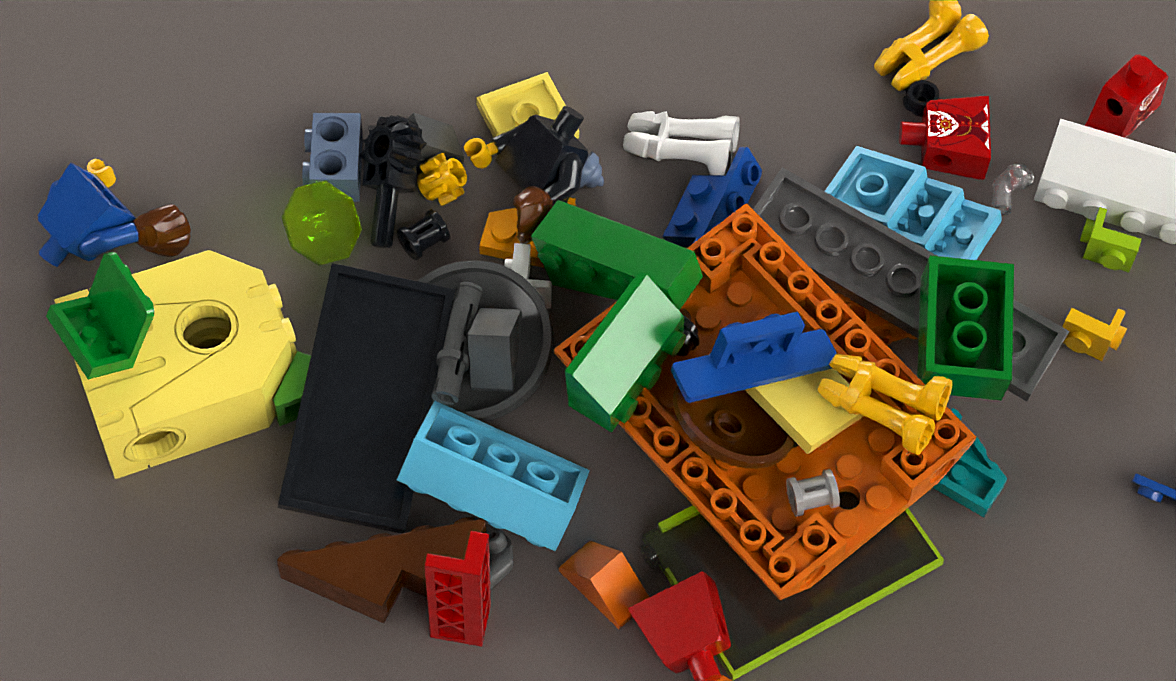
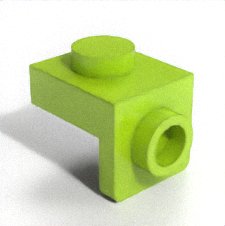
M1099 207L1094 220L1086 219L1080 237L1081 242L1087 243L1083 259L1102 264L1111 270H1122L1129 273L1138 253L1141 238L1102 227L1107 209Z

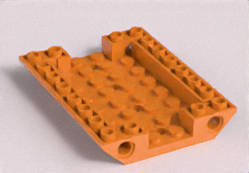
M746 203L687 248L695 252L703 278L679 311L697 327V335L700 338L699 346H696L695 350H690L686 356L675 355L672 357L668 355L660 366L662 367V372L655 385L650 390L646 388L642 390L636 399L638 404L630 419L626 423L620 421L618 424L779 600L811 588L937 485L974 443L976 436L946 406L939 421L934 420V433L925 449L919 455L903 447L900 435L865 416L811 453L807 454L798 445L792 448L782 461L766 468H742L723 463L706 454L691 441L681 427L674 411L673 395L677 383L671 373V367L675 362L709 355L720 329L735 322L744 324L762 320L771 314L784 315L798 311L805 324L802 333L818 329L825 330L837 354L861 356L862 361L875 362V366L913 384L925 385ZM614 304L554 349V354L566 367L569 366ZM839 373L849 384L851 383V378ZM872 390L870 397L906 413L924 415L916 409L883 393ZM831 469L835 476L839 493L851 492L859 500L858 506L853 509L847 510L841 507L831 509L829 505L804 510V515L795 517L787 495L786 480L795 477L797 481L822 475L823 470Z

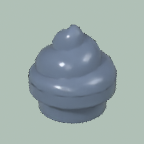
M593 151L588 153V158L583 166L580 188L584 186L595 188L596 186L601 187L604 184L599 157Z

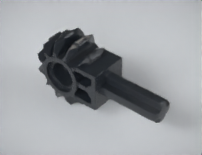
M392 115L390 117H379L376 125L369 126L367 139L362 140L365 143V149L360 154V157L365 160L362 186L377 190L371 244L379 248H391L393 245L399 193L414 192L417 164L420 160H425L421 156V150L427 143L421 139L422 129L418 128L413 122H410L409 119L398 115L396 117Z

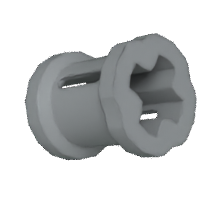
M831 469L823 470L822 475L797 481L795 477L786 480L787 495L795 517L804 515V510L826 505H829L831 509L840 506L839 490Z

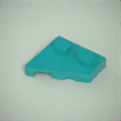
M952 408L951 411L961 420L962 416L959 411ZM976 437L974 443L933 488L984 518L1005 486L1007 477L999 466L988 458L985 447Z

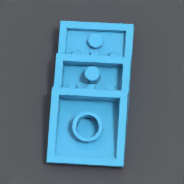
M859 146L855 147L825 190L828 194L941 257L977 260L1002 221L1000 210L966 200L963 188L928 178L926 167Z

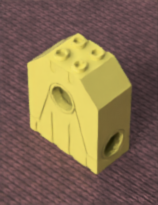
M211 250L132 274L139 287L151 299L154 306L153 320L133 368L88 380L75 361L114 478L118 479L147 469L148 465L153 467L269 428L276 416L273 399L297 353L294 344L296 342L295 333L289 318L283 317L281 311L283 305L276 284L267 285L262 270ZM85 289L54 299L57 304L87 297L89 291Z

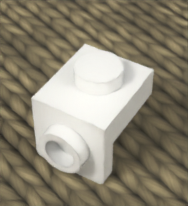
M514 243L513 259L505 258L504 266L514 270L530 282L541 296L546 308H551L552 282L529 279L531 244Z

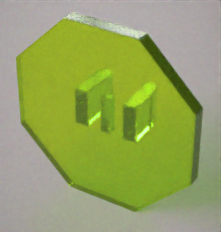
M327 181L295 188L281 216L290 247L318 266L349 258L362 231L353 198Z

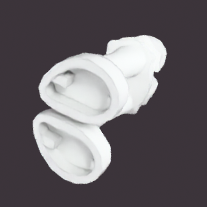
M654 111L633 113L627 125L631 132L624 136L623 150L646 159L648 157L658 162L661 159H685L701 162L707 165L710 175L726 176L732 163V153L736 151L740 119L736 116H721L714 119H676L668 117L667 111L655 114ZM669 137H691L710 141L678 140Z

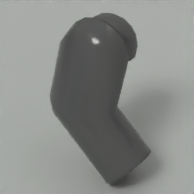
M499 529L487 532L489 534L490 590L504 579L514 566L512 542Z

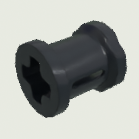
M433 209L426 211L425 217L410 227L402 226L397 230V236L402 247L413 260L421 258L423 256L422 252L437 242L445 243L450 240V232L446 223L438 212Z

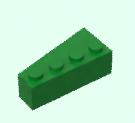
M557 200L531 235L538 252V258L543 263L552 285L618 300L638 272L641 271L648 275L675 307L680 310L703 278L694 251Z

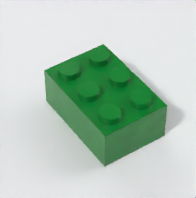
M929 256L921 276L917 377L925 385L934 376H943L953 382L950 394L952 396L1002 400L1012 381L1014 264Z

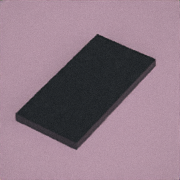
M332 263L278 508L401 534L405 533L414 491L408 485L397 481V478L414 438L432 405L433 398L431 394L434 390L439 368L436 364L438 352L443 350L455 289Z

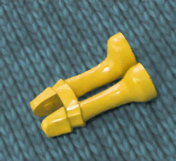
M930 0L929 19L913 33L904 38H898L889 48H885L876 60L874 69L881 76H886L901 63L905 62L906 65L897 72L891 82V85L898 91L905 90L912 83L927 79L930 76V71L944 61L959 53L974 51L984 46L989 38L984 23L974 14H967L961 19V7L957 0ZM952 31L942 42L923 54L922 48Z
M835 354L829 365L842 375L851 378L852 381L849 387L833 380L822 378L818 386V393L835 408L843 407L849 414L863 415L891 429L902 437V444L906 450L919 455L925 449L934 433V420L939 421L945 411L952 390V380L943 376H934L924 386L913 384L875 366V362L862 361L861 356ZM872 390L883 393L916 409L924 415L906 413L870 397Z

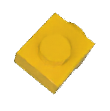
M1071 308L1062 326L1069 331L1063 343L1077 353H1085L1102 361L1109 347L1117 351L1127 331V328L1120 325L1126 311L1118 308L1111 324L1108 325Z

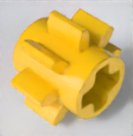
M440 153L419 166L423 172L418 175L417 183L420 192L426 199L433 201L438 198L440 205L444 206L465 193L462 186L467 182V174L459 160L455 158L446 160L444 153Z

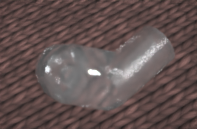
M1016 163L1010 165L992 183V208L1000 210L1001 216H1006L1012 211V192L1017 187L1025 189L1026 185L1031 186L1033 183L1034 174L1025 164Z

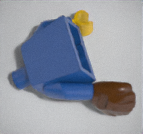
M93 159L88 163V171L70 163L61 178L51 184L47 201L38 214V221L51 234V237L39 250V254L43 259L56 267L62 263L69 253L86 261H92L100 254L134 242L148 252L166 257H174L179 255L189 245L191 237L189 222L185 214L180 212L176 205H164L141 214L136 218L108 189L115 183L116 177L112 167H105L104 162L99 159Z

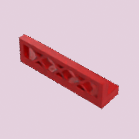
M471 531L464 560L427 553L425 578L430 637L482 647L491 609L489 534Z

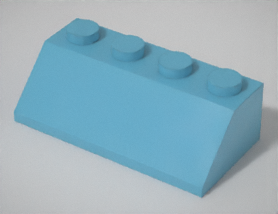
M434 401L414 438L397 481L408 485L411 490L417 493L428 494L440 499L457 511H466L480 517L495 528L506 529L520 535L535 546L546 547L556 551L576 509L590 470Z

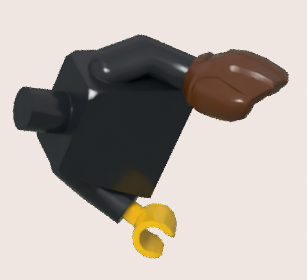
M563 106L555 120L536 114L530 116L527 121L517 127L491 138V143L487 145L480 138L470 139L464 145L467 156L470 157L471 162L477 168H486L492 161V155L497 154L498 157L495 160L497 164L523 189L522 192L514 197L513 201L518 216L517 238L521 244L533 241L531 235L557 200L567 203L569 197L580 188L582 169L588 158V149L574 136L584 117L571 107Z

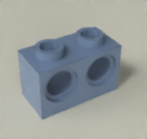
M313 113L312 129H305L304 137L305 152H311L310 162H303L302 169L303 186H310L312 201L360 202L362 167L360 154L362 153L363 146L361 113Z

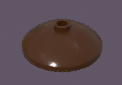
M678 385L675 387L673 406L681 427L697 447L716 460L742 468H766L782 461L795 443L745 390L688 403L685 401Z

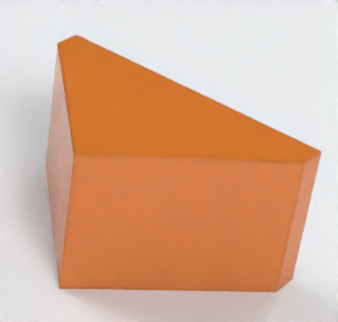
M589 541L559 567V572L618 629L632 618L628 608L649 598L622 551Z

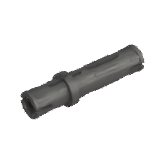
M460 282V285H456V293L444 347L437 354L436 364L439 368L431 396L441 404L453 405L459 401L463 374L470 366L468 332L477 315L480 298L483 293V289L472 282Z

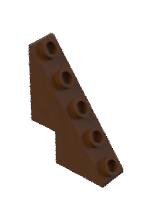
M465 517L451 525L440 527L422 525L408 533L397 535L379 533L369 537L368 540L354 543L336 541L326 545L325 548L312 551L302 549L289 550L277 559L280 577L374 620L385 623L404 587L427 597L425 578L427 553L464 560L470 532L486 533V521L475 517Z

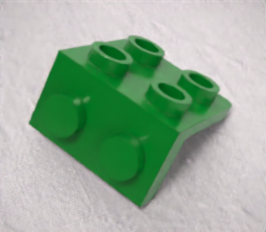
M116 252L105 253L102 257L88 296L50 305L46 317L89 380L133 368L153 320L154 306L151 299L144 294L133 278L128 266L121 261Z

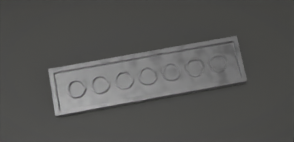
M782 167L753 210L831 289L919 339L921 276L929 256L937 255ZM1013 300L1012 381L1007 390L1028 401L1069 331L1016 300Z

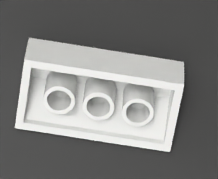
M1060 119L1034 200L1045 203L1051 208L1065 209L1084 215L1092 220L1095 219L1099 207L1107 209L1104 222L1120 226L1129 232H1140L1159 238L1166 243L1176 244V153Z

